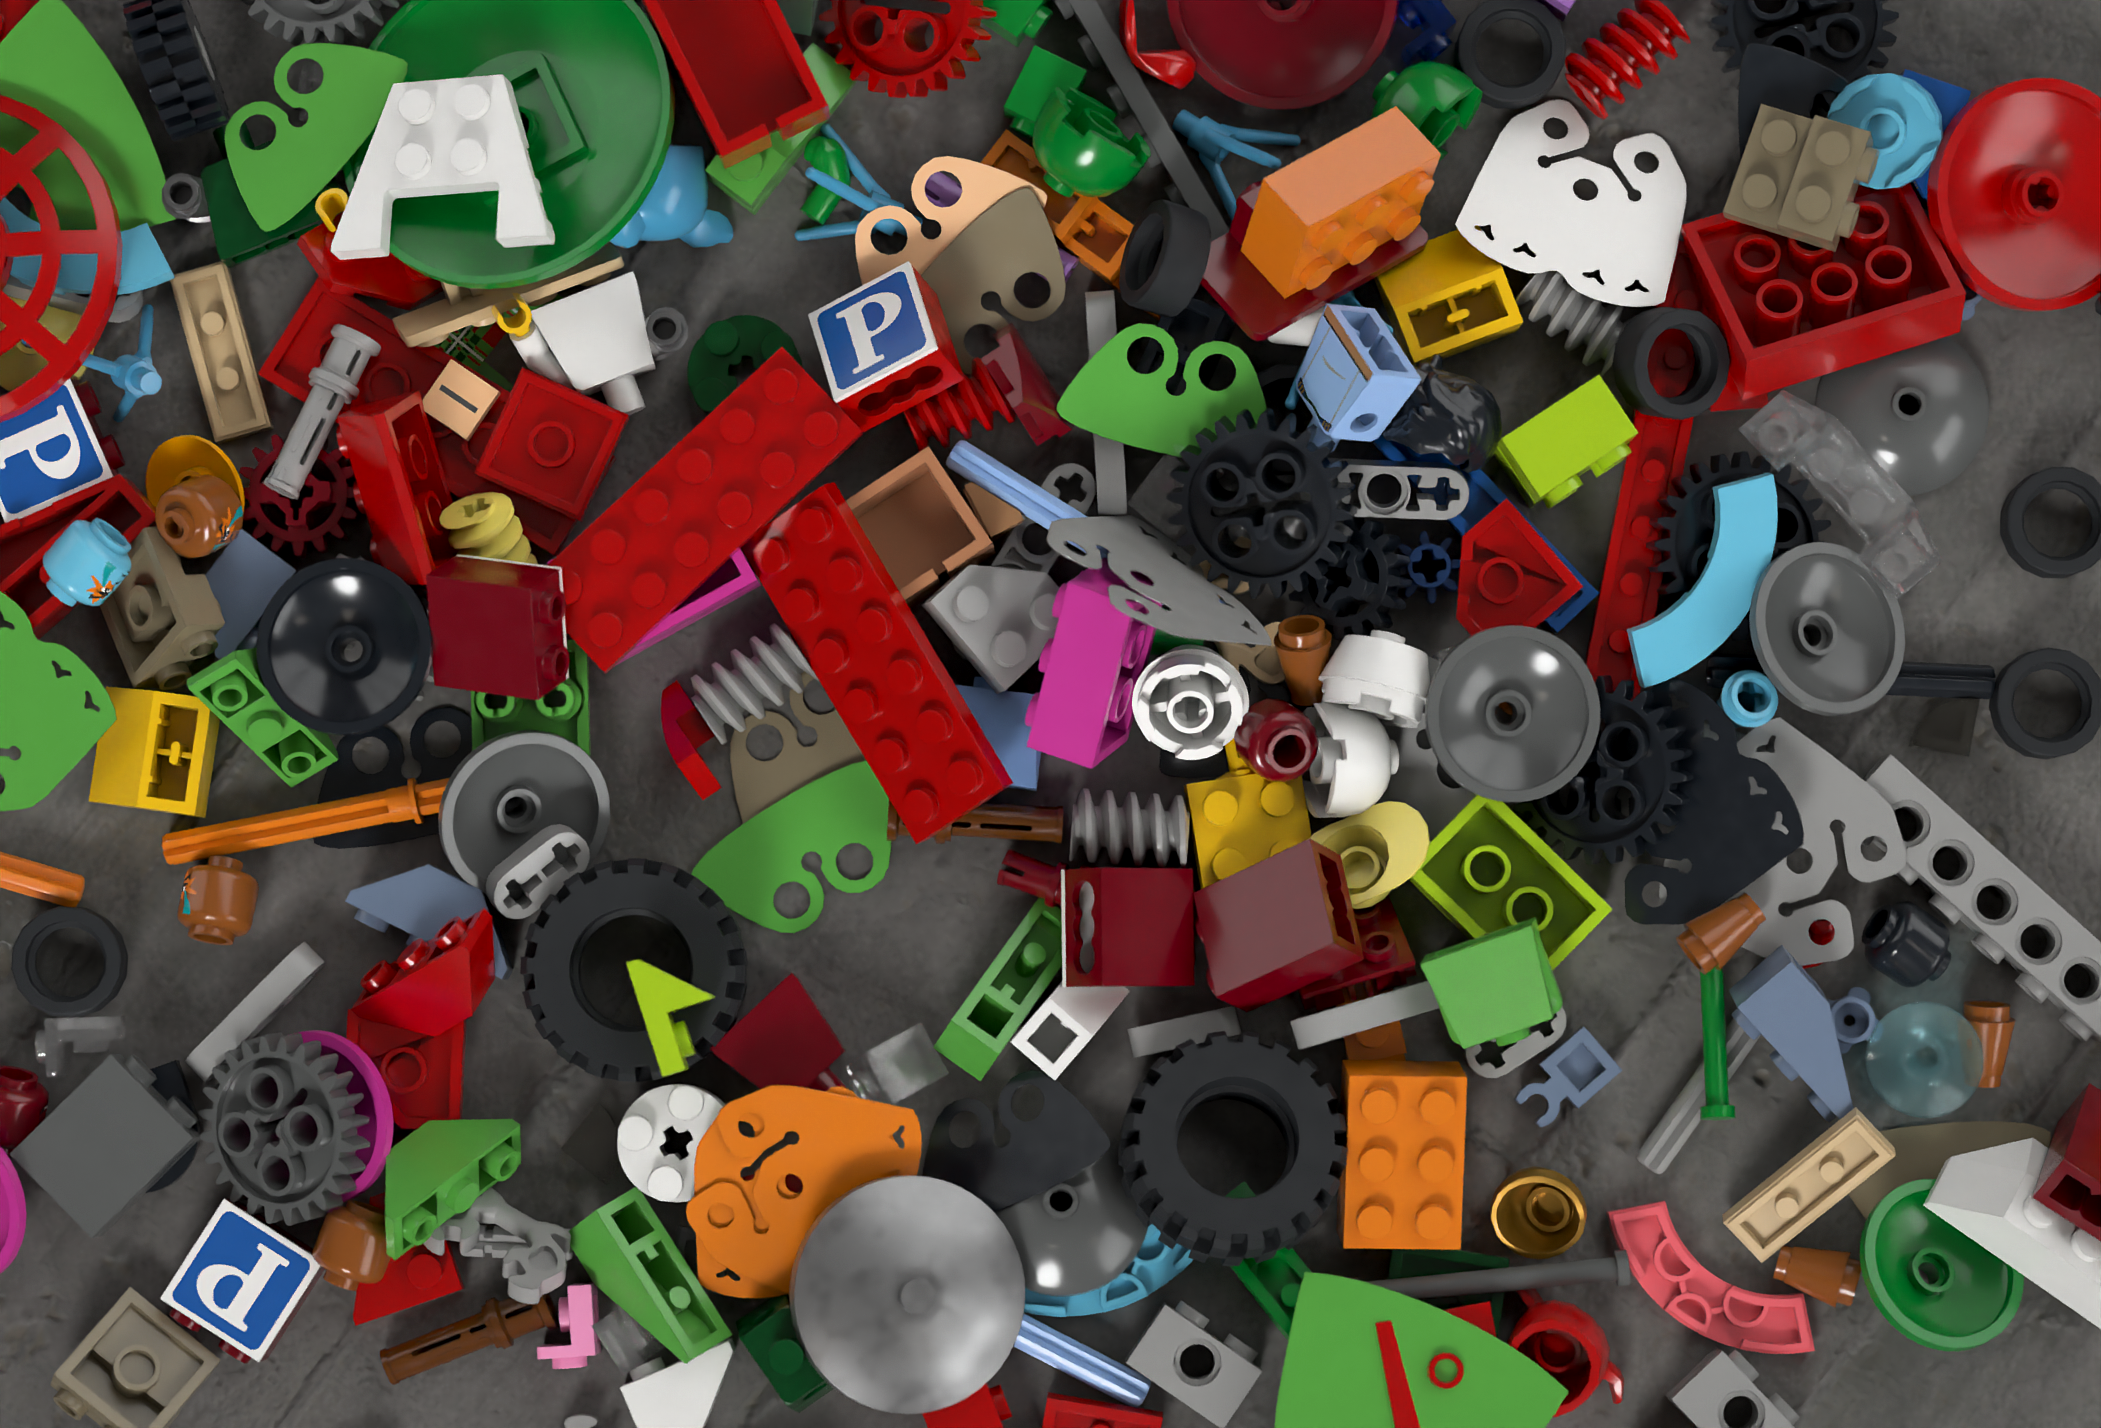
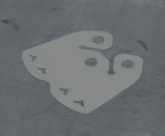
M1132 515L1067 518L1053 521L1050 524L1046 539L1053 550L1085 567L1100 569L1102 568L1101 554L1096 546L1104 547L1109 551L1107 553L1108 566L1131 589L1170 608V611L1164 610L1154 602L1124 587L1117 585L1109 586L1108 594L1111 604L1127 616L1176 636L1271 646V639L1265 628L1239 600L1224 589L1207 581L1199 564L1195 566L1189 564L1192 557L1144 521ZM1140 527H1142L1148 534H1151L1156 538L1151 537L1149 535H1144ZM1070 541L1079 545L1086 551L1087 555L1082 556L1070 551L1063 542ZM1173 552L1176 553L1178 559L1183 561L1185 564L1172 558L1171 556ZM1131 571H1137L1146 575L1153 581L1154 585L1150 586L1139 582L1131 575ZM1217 595L1221 596L1224 599V601L1227 604H1230L1231 606L1219 602V597ZM1131 599L1139 602L1147 608L1149 613L1142 614L1133 610L1126 604L1125 600ZM1245 621L1250 624L1251 630L1242 626Z
M1781 717L1771 719L1767 723L1755 727L1737 743L1739 754L1745 757L1755 758L1767 763L1783 781L1793 797L1801 816L1804 840L1803 845L1799 848H1804L1810 852L1813 863L1807 872L1797 874L1788 868L1787 860L1784 858L1724 903L1733 898L1736 899L1745 892L1755 901L1766 917V920L1758 926V929L1741 947L1767 958L1783 945L1801 966L1837 961L1848 956L1854 948L1851 914L1846 906L1839 901L1830 899L1794 910L1789 917L1782 916L1778 911L1779 905L1782 902L1793 903L1819 894L1836 868L1838 858L1834 833L1830 830L1831 822L1840 820L1844 823L1845 830L1842 832L1848 872L1861 882H1873L1901 872L1907 862V850L1892 806L1875 788ZM1772 735L1776 736L1774 753L1756 752L1757 747L1767 745ZM1749 777L1751 795L1767 793L1766 789L1757 786L1756 780L1753 777ZM1778 811L1772 829H1777L1787 834V828L1781 823L1782 814ZM1869 836L1881 837L1887 845L1886 855L1879 861L1871 862L1866 860L1861 853V844ZM1665 859L1663 865L1664 867L1679 869V871L1688 873L1692 868V864L1688 859L1681 861ZM1660 883L1659 897L1662 905L1666 900L1667 891L1664 885ZM1825 919L1833 925L1835 935L1830 943L1818 945L1810 939L1808 930L1814 921Z

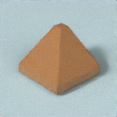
M973 482L964 485L963 495L992 542L1024 521L1019 510Z

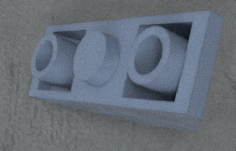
M428 864L351 890L345 902L358 908L354 916L356 920L383 933H386L390 924L410 933L406 942L407 945H410L419 938L427 942L433 939L441 927L452 918L459 916L462 920H465L485 908L492 915L495 976L508 980L513 971L492 905L486 894H483L482 890L469 885L466 881L436 866Z

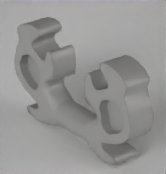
M490 1187L476 1198L469 1209L463 1213H456L435 1229L429 1239L423 1243L431 1252L443 1255L445 1240L460 1242V1253L465 1254L471 1251L479 1241V1223L496 1224L523 1239L529 1246V1248H524L516 1245L504 1256L502 1276L503 1278H508V1295L522 1303L536 1304L540 1301L542 1295L553 1291L565 1281L567 1261L564 1253L570 1252L571 1234L563 1227L548 1222L536 1221L505 1202L496 1190Z

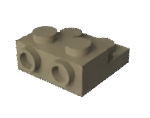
M1761 104L1723 210L1724 217L1835 252L1840 237L1850 238L1855 228L1860 205L1853 203L1859 183L1861 181L1869 184L1877 165L1879 150L1872 148L1874 142L1871 132L1815 115L1814 119H1810Z
M157 526L145 527L130 545L131 550L128 552L132 563L130 573L99 606L133 689L159 687L160 690L167 691L185 685L187 683L186 680L192 677L189 669L191 663L195 659L205 657L217 649L218 642L215 635L223 627L225 621L220 604L214 597L205 574L185 575L179 555L165 542Z
M129 1287L53 1374L50 1386L58 1391L53 1397L54 1402L66 1414L76 1420H81L86 1414L102 1428H168L177 1418L184 1405L219 1366L221 1360L133 1288Z

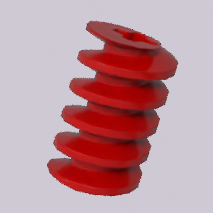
M1634 0L1636 12L1630 8H1622L1616 15L1619 27L1612 23H1605L1601 26L1599 34L1602 42L1595 38H1587L1582 44L1584 57L1577 53H1570L1565 58V68L1567 70L1565 77L1569 86L1586 107L1602 120L1608 117L1602 101L1605 97L1610 98L1619 105L1626 102L1620 88L1623 82L1638 91L1643 87L1637 72L1640 67L1654 75L1660 73L1661 70L1654 55L1660 52L1673 61L1678 57L1672 42L1675 37L1687 44H1691L1690 38L1681 23L1667 6L1659 0Z
M980 358L972 359V377L968 378L963 373L964 380L903 411L919 452L929 446V437L931 436L944 449L950 447V429L954 427L966 440L971 439L972 420L977 419L988 432L994 429L993 412L997 410L1009 423L1015 422V411Z

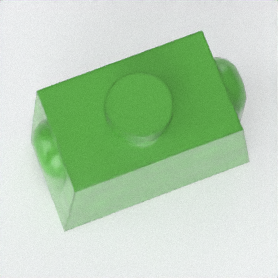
M1536 917L1427 954L1420 963L1433 989L1452 1041L1460 1044L1463 1049L1492 1039L1496 1040L1498 1046H1505L1520 1041L1531 1035L1530 1026L1553 1019L1555 1013L1559 1012L1562 1008V996L1541 941Z

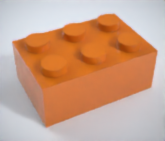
M1395 106L1263 178L1240 251L1284 299L1305 287L1308 290H1312L1326 281L1333 271L1348 263L1357 265L1363 262L1372 254L1376 247L1392 238L1396 241L1402 240L1416 229L1421 221L1419 214L1425 197L1434 185L1432 178L1441 153Z
M1342 1060L1340 1114L1345 1115L1348 1132L1343 1139V1146L1348 1149L1346 1167L1339 1180L1341 1183L1338 1187L1336 1231L1343 1248L1461 1250L1467 1076L1459 1061Z

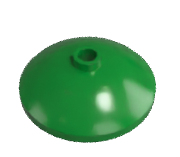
M1920 1179L1905 1183L1888 1193L1875 1205L1862 1230L1860 1264L1867 1290L1886 1320L1900 1333L1914 1342L1928 1348L1949 1352L1979 1347L1999 1335L2014 1318L2022 1299L2024 1275L1923 1206L1936 1179ZM1918 1269L1927 1275L1928 1284L1921 1278Z

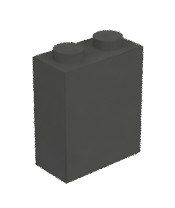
M110 1054L9 1154L91 1238L103 1236L200 1140V1134L192 1127L198 1121L194 1113L175 1096L166 1101L151 1085L157 1079L155 1074L133 1054L128 1059H125L121 1054Z

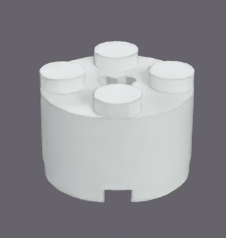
M689 1084L660 1086L640 1096L629 1107L618 1128L617 1148L619 1160L629 1180L640 1191L660 1201L686 1202L695 1197L694 1164L697 1146L717 1117L720 1109L725 1106L723 1101L711 1092ZM671 1127H674L678 1133L689 1131L692 1135L693 1140L686 1145L689 1155L685 1159L678 1152L668 1154L665 1151L664 1145L670 1140L667 1131Z

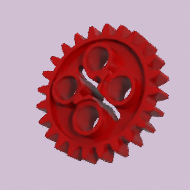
M830 0L832 1V9L820 14L819 20L834 22L835 29L824 40L827 44H842L843 48L834 61L837 64L843 65L854 64L849 77L852 81L866 82L868 80V91L885 93L887 90L888 97L906 98L907 94H909L910 97L925 98L928 95L929 89L931 91L943 92L948 90L947 77L951 79H964L966 77L961 60L980 61L981 57L972 45L975 40L990 41L992 36L980 27L982 19L996 17L997 12L983 6V0H930L949 3L951 10L948 14L868 5L864 0ZM881 18L883 33L879 41H877L874 28L877 20ZM931 23L934 29V39L928 48L925 42V32Z

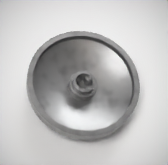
M911 1175L890 1176L861 1184L849 1190L832 1202L811 1225L798 1249L793 1264L789 1291L790 1311L797 1339L807 1359L831 1387L845 1397L873 1409L899 1414L926 1413L952 1406L966 1399L985 1385L1001 1368L1009 1356L1021 1328L1025 1307V1279L1019 1253L1011 1235L998 1216L983 1201L965 1189L944 1180Z

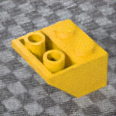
M1474 226L1475 229L1482 231L1480 226ZM1458 229L1428 240L1423 251L1374 278L1398 343L1414 368L1418 362H1428L1434 354L1444 359L1518 331L1523 323L1501 264L1472 246Z
M106 686L105 689L114 705L117 720L97 741L89 802L205 818L220 719L196 696Z

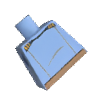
M1327 304L1296 379V390L1313 415L1308 427L1313 424L1317 426L1313 443L1319 447L1333 440L1335 446L1332 451H1334L1340 439L1371 442L1379 438L1421 381V377L1375 308Z

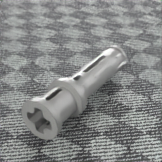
M334 324L331 330V335L334 339L320 367L312 368L309 374V384L312 386V389L268 477L263 482L270 489L291 499L297 500L299 498L300 491L344 403L350 404L352 400H356L360 392L356 385L370 357L378 356L381 350V346L370 337L341 324Z

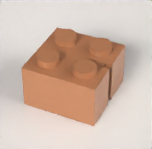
M929 446L846 500L910 609L942 587L938 577L945 572L951 578L961 568L967 565H978L996 553L992 541Z

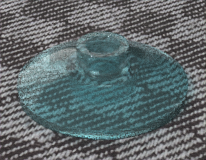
M1920 1001L1908 1003L1892 1010L1876 1025L1867 1045L1866 1068L1875 1091L1889 1106L1909 1116L1934 1118L1957 1110L1973 1095L1983 1074L1984 1055L1979 1036L1965 1017L1946 1005ZM1924 1046L1933 1048L1938 1055L1937 1064L1925 1066L1920 1063L1917 1057L1918 1049Z

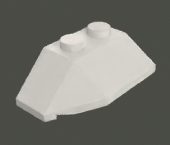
M2028 1138L1952 1156L1947 1159L1923 1206L2101 1329V1241L2032 1198L2049 1148L2034 1138Z

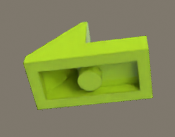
M636 959L627 962V968L662 1077L688 1070L689 1067L685 1057L695 1054L693 1043L685 1021L674 1023L671 1013L716 997L643 960Z

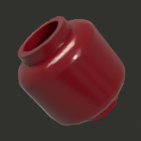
M1268 698L1252 704L1248 712L1243 716L1242 723L1238 725L1234 735L1236 751L1244 763L1255 773L1269 781L1286 782L1298 778L1310 768L1317 756L1319 741L1315 726L1304 713L1285 700Z
M0 1066V1146L7 1156L11 1157L9 1154L45 1119L49 1093L38 1082V1076L34 1072L15 1066Z

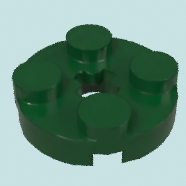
M738 315L712 323L696 341L688 361V385L697 406L708 416L737 389V378L729 376L731 366H740L743 358L753 359V367L758 369L777 350L783 347L803 368L802 360L793 339L777 324L758 316Z

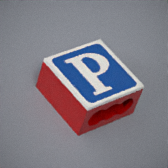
M909 261L808 314L833 399L862 432L964 380L938 296Z

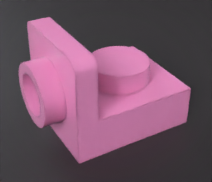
M593 1282L571 1284L567 1286L568 1297L559 1298L560 1330L562 1333L570 1332L571 1342L543 1344L537 1347V1359L552 1358V1369L587 1367V1356L601 1353L597 1286Z

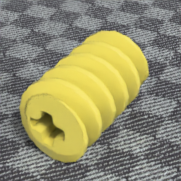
M496 492L477 493L453 502L442 511L439 517L440 524L443 528L451 529L447 538L451 547L459 549L457 554L538 564L536 557L530 553L531 547L528 538L522 534L521 522L514 515L513 503L506 495Z

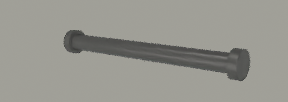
M1618 1250L1613 1252V1257L1368 1281L1367 1283L1387 1288L1417 1300L1615 1280L1617 1286L1630 1285V1268L1627 1251ZM1348 1277L1351 1279L1358 1280V1277Z

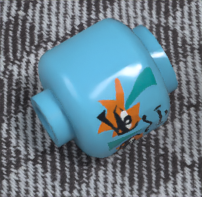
M95 518L92 523L76 520L71 523L43 556V565L50 577L46 586L55 597L66 605L74 606L78 601L88 606H99L130 573L132 563L128 552L131 550V546L118 530L102 519Z

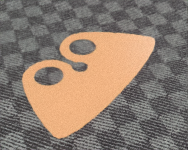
M951 156L933 158L922 165L915 174L911 191L912 199L917 209L927 219L939 222L941 234L935 239L924 237L921 232L920 222L902 207L889 205L871 211L858 224L855 236L856 259L862 286L908 261L921 275L948 245L980 215L1002 198L1019 189L1029 188L1032 190L1042 208L1046 205L1047 195L1043 190L1030 182L983 163ZM936 172H950L961 183V197L950 207L935 206L928 200L925 194L926 181ZM883 219L897 220L903 224L907 231V243L896 254H883L876 250L871 242L872 228Z

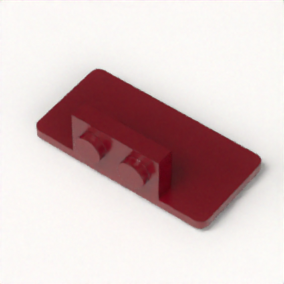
M1258 181L1248 186L1237 198V209L1229 232L1211 241L1210 254L1201 284L1251 339L1262 341L1423 251L1428 241V234L1418 225L1404 239L1396 241L1392 238L1376 247L1372 254L1363 262L1357 265L1348 263L1333 271L1320 286L1312 290H1308L1305 287L1284 299L1240 251L1262 181Z

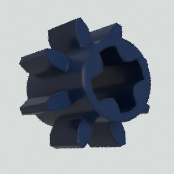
M1421 531L1418 538L1419 547L1414 551L1405 544L1398 546L1397 551L1399 554L1409 556L1411 561L1405 567L1399 569L1400 577L1404 576L1412 580V586L1404 591L1403 597L1405 599L1412 596L1417 590L1425 592L1426 601L1429 605H1433L1437 597L1436 589L1440 586L1452 593L1457 590L1458 586L1448 577L1451 570L1460 568V559L1450 560L1446 552L1450 547L1452 539L1446 538L1439 546L1429 544V536L1426 531ZM1422 554H1429L1431 563H1441L1442 570L1435 574L1433 583H1426L1422 573L1413 572L1412 567L1419 563Z

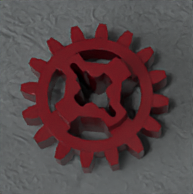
M275 434L271 436L274 450L267 454L255 447L252 453L259 462L256 468L241 467L239 473L250 480L249 487L243 488L245 501L250 503V507L244 509L243 522L258 521L259 524L251 536L261 542L270 535H273L271 550L278 554H281L286 549L288 543L292 544L294 554L298 558H305L307 545L312 543L319 552L325 554L328 552L326 538L334 535L336 538L345 541L348 536L341 527V524L345 519L359 522L361 517L350 508L351 501H355L353 487H350L349 483L356 479L352 466L342 468L341 464L344 462L345 457L342 455L339 447L332 450L329 454L326 452L328 448L327 438L317 459L330 468L336 482L320 481L314 475L313 465L304 483L305 486L313 490V496L303 498L302 508H299L298 512L296 503L270 489L263 483L285 443L279 435ZM264 506L279 507L286 514L288 531L277 527L270 520ZM326 507H335L330 517L314 529V519Z

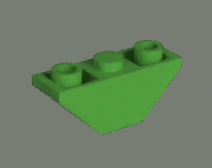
M256 648L233 651L186 680L187 688L291 788L339 760L338 752L328 734L313 730L295 721L272 699L260 675Z
M513 1119L428 1120L393 1146L386 1157L385 1227L387 1255L396 1260L413 1246L423 1244L429 1239L434 1230L456 1213H463L469 1209L477 1197L498 1181L508 1179L516 1171L517 1167L521 1165L520 1124Z

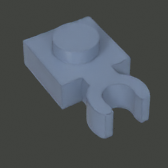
M1581 1026L1538 1064L1549 1077L1543 1083H1529L1523 1086L1517 1092L1514 1099L1518 1104H1522L1533 1094L1543 1096L1547 1103L1546 1111L1534 1122L1538 1127H1544L1556 1119L1560 1110V1102L1565 1097L1568 1098L1575 1108L1579 1109L1617 1076L1622 1069L1584 1026Z

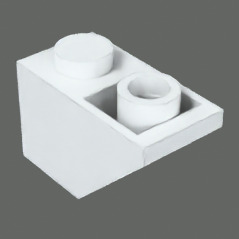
M1061 981L1010 1042L1053 1080H1056L1130 991L1125 987H1062Z
M730 1338L717 1344L686 1364L679 1360L665 1366L660 1356L628 1370L633 1381L624 1384L620 1389L636 1427L704 1428L736 1351L733 1339Z

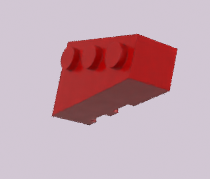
M118 474L55 501L49 507L21 519L16 518L0 525V591L15 601L25 611L37 639L42 638L80 604L77 601L74 606L66 605L50 592L46 586L50 577L43 565L44 554L71 523L76 520L92 523L95 518L102 519L118 530L131 545L145 527L157 526L155 522L156 508L131 480Z

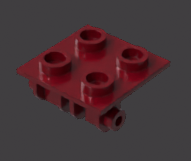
M1389 895L1371 907L1353 908L1364 959L1298 989L1304 1010L1316 1007L1317 1012H1320L1325 1008L1344 1003L1341 989L1343 987H1346L1350 1001H1356L1357 997L1353 984L1363 982L1367 996L1374 995L1370 981L1372 978H1374L1378 992L1399 985H1407V978L1417 976L1414 966L1416 965L1415 959Z

